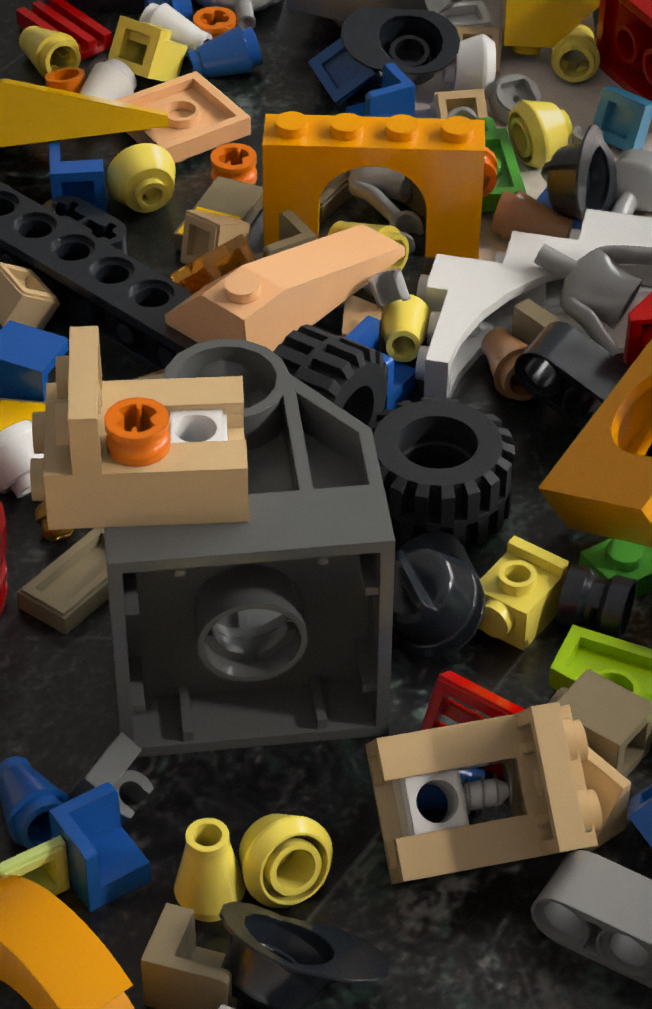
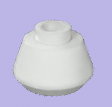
M479 34L460 41L459 52L449 66L442 69L443 82L451 83L452 91L484 88L485 100L490 98L495 85L496 75L495 42L485 34Z
M24 420L0 431L1 494H6L13 490L16 497L20 498L31 493L30 460L31 458H44V454H34L32 421Z

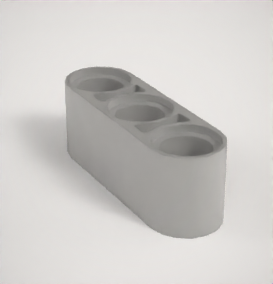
M574 850L568 853L531 907L532 919L536 926L556 943L652 989V880L586 850Z

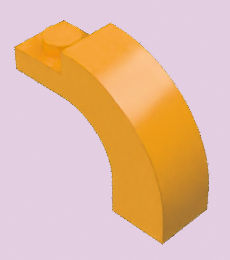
M18 875L0 876L1 981L17 991L33 1009H135L124 992L133 984L110 951L72 909L50 891L27 878Z

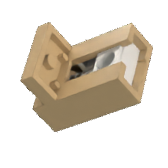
M98 326L70 327L69 356H56V383H46L45 411L32 413L34 454H44V458H31L30 460L32 501H45L48 530L249 522L243 377L225 376L102 381ZM133 397L150 398L163 404L168 410L170 422L168 431L170 433L171 447L168 454L159 462L148 466L132 467L122 465L109 456L106 448L107 433L105 432L104 416L108 408L118 401Z
M559 702L536 705L512 715L376 738L365 745L391 884L598 846L596 831L602 829V811L594 789L586 788L581 762L588 759V742L582 722L579 719L573 720L570 704L560 706ZM501 763L505 782L497 779L496 774L493 773V778L483 779L482 776H479L478 781L469 782L468 778H466V783H463L460 779L459 771ZM424 784L437 786L444 792L447 798L448 810L444 819L439 823L426 820L418 811L416 803L417 794ZM507 798L509 799L508 807L503 804ZM501 804L504 808L508 809L510 807L512 815L510 818L469 825L468 815L470 811L475 810L481 814L484 808L495 811Z

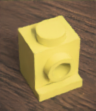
M120 15L108 59L113 58L122 61L136 75L167 82L179 77L188 46L170 40L172 30Z
M514 535L507 543V552L480 579L486 596L484 618L479 629L524 651L557 615L559 598L568 573L569 561Z

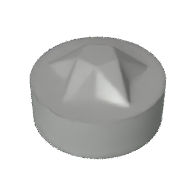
M508 74L498 79L490 95L489 105L493 114L500 121L507 124L509 113L518 101H542V93L539 86L529 77L521 74Z

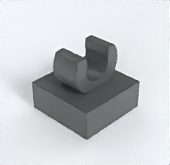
M120 732L91 762L67 792V795L70 799H73L99 785L110 782L118 794L123 792L139 804L154 789L145 775L134 770H127L142 749L124 733ZM119 795L122 827L132 818L135 812L121 800Z

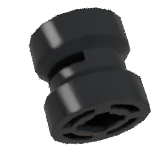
M573 563L568 570L559 598L557 624L570 628L572 624L579 627L587 625L595 627L599 633L622 639L633 609L637 580L617 574L609 579L597 576L593 568Z

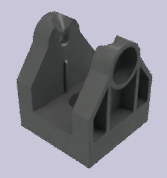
M217 339L197 343L181 351L166 366L164 379L243 377L249 522L104 528L120 732L124 733L142 749L137 757L389 735L395 537L372 429L289 374L282 358L265 346L246 340Z

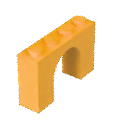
M295 111L283 112L281 114H265L262 142L264 247L279 241V213L289 209L319 239L320 196L325 187L334 178L346 171L359 167L374 166L388 168L403 174L421 191L426 202L425 257L436 258L437 254L479 259L485 162V120H473L463 116H451L446 119L414 118L405 114L391 117H366L353 113H340L335 116L304 115Z
M652 339L538 487L539 491L569 529L652 547V457L645 456L652 444Z

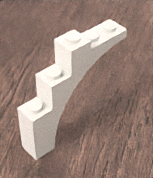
M586 209L581 230L571 229L569 239L512 231L507 251H497L495 262L437 254L430 275L421 274L416 295L431 310L427 331V344L430 346H420L415 369V379L424 381V398L434 397V400L446 401V398H451L459 380L483 354L481 345L485 335L496 328H505L512 333L513 306L528 298L552 315L564 312L560 307L564 280L534 263L539 250L544 244L551 246L576 261L595 248L606 245L652 247V218ZM618 264L626 272L643 279L634 300H643L652 292V265Z

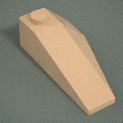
M360 224L244 264L202 287L165 314V321L167 325L197 343L217 339L246 340L265 346L273 352L293 330L297 331L300 326L306 324L314 325L368 284L370 277L385 271L405 256V246L364 224Z

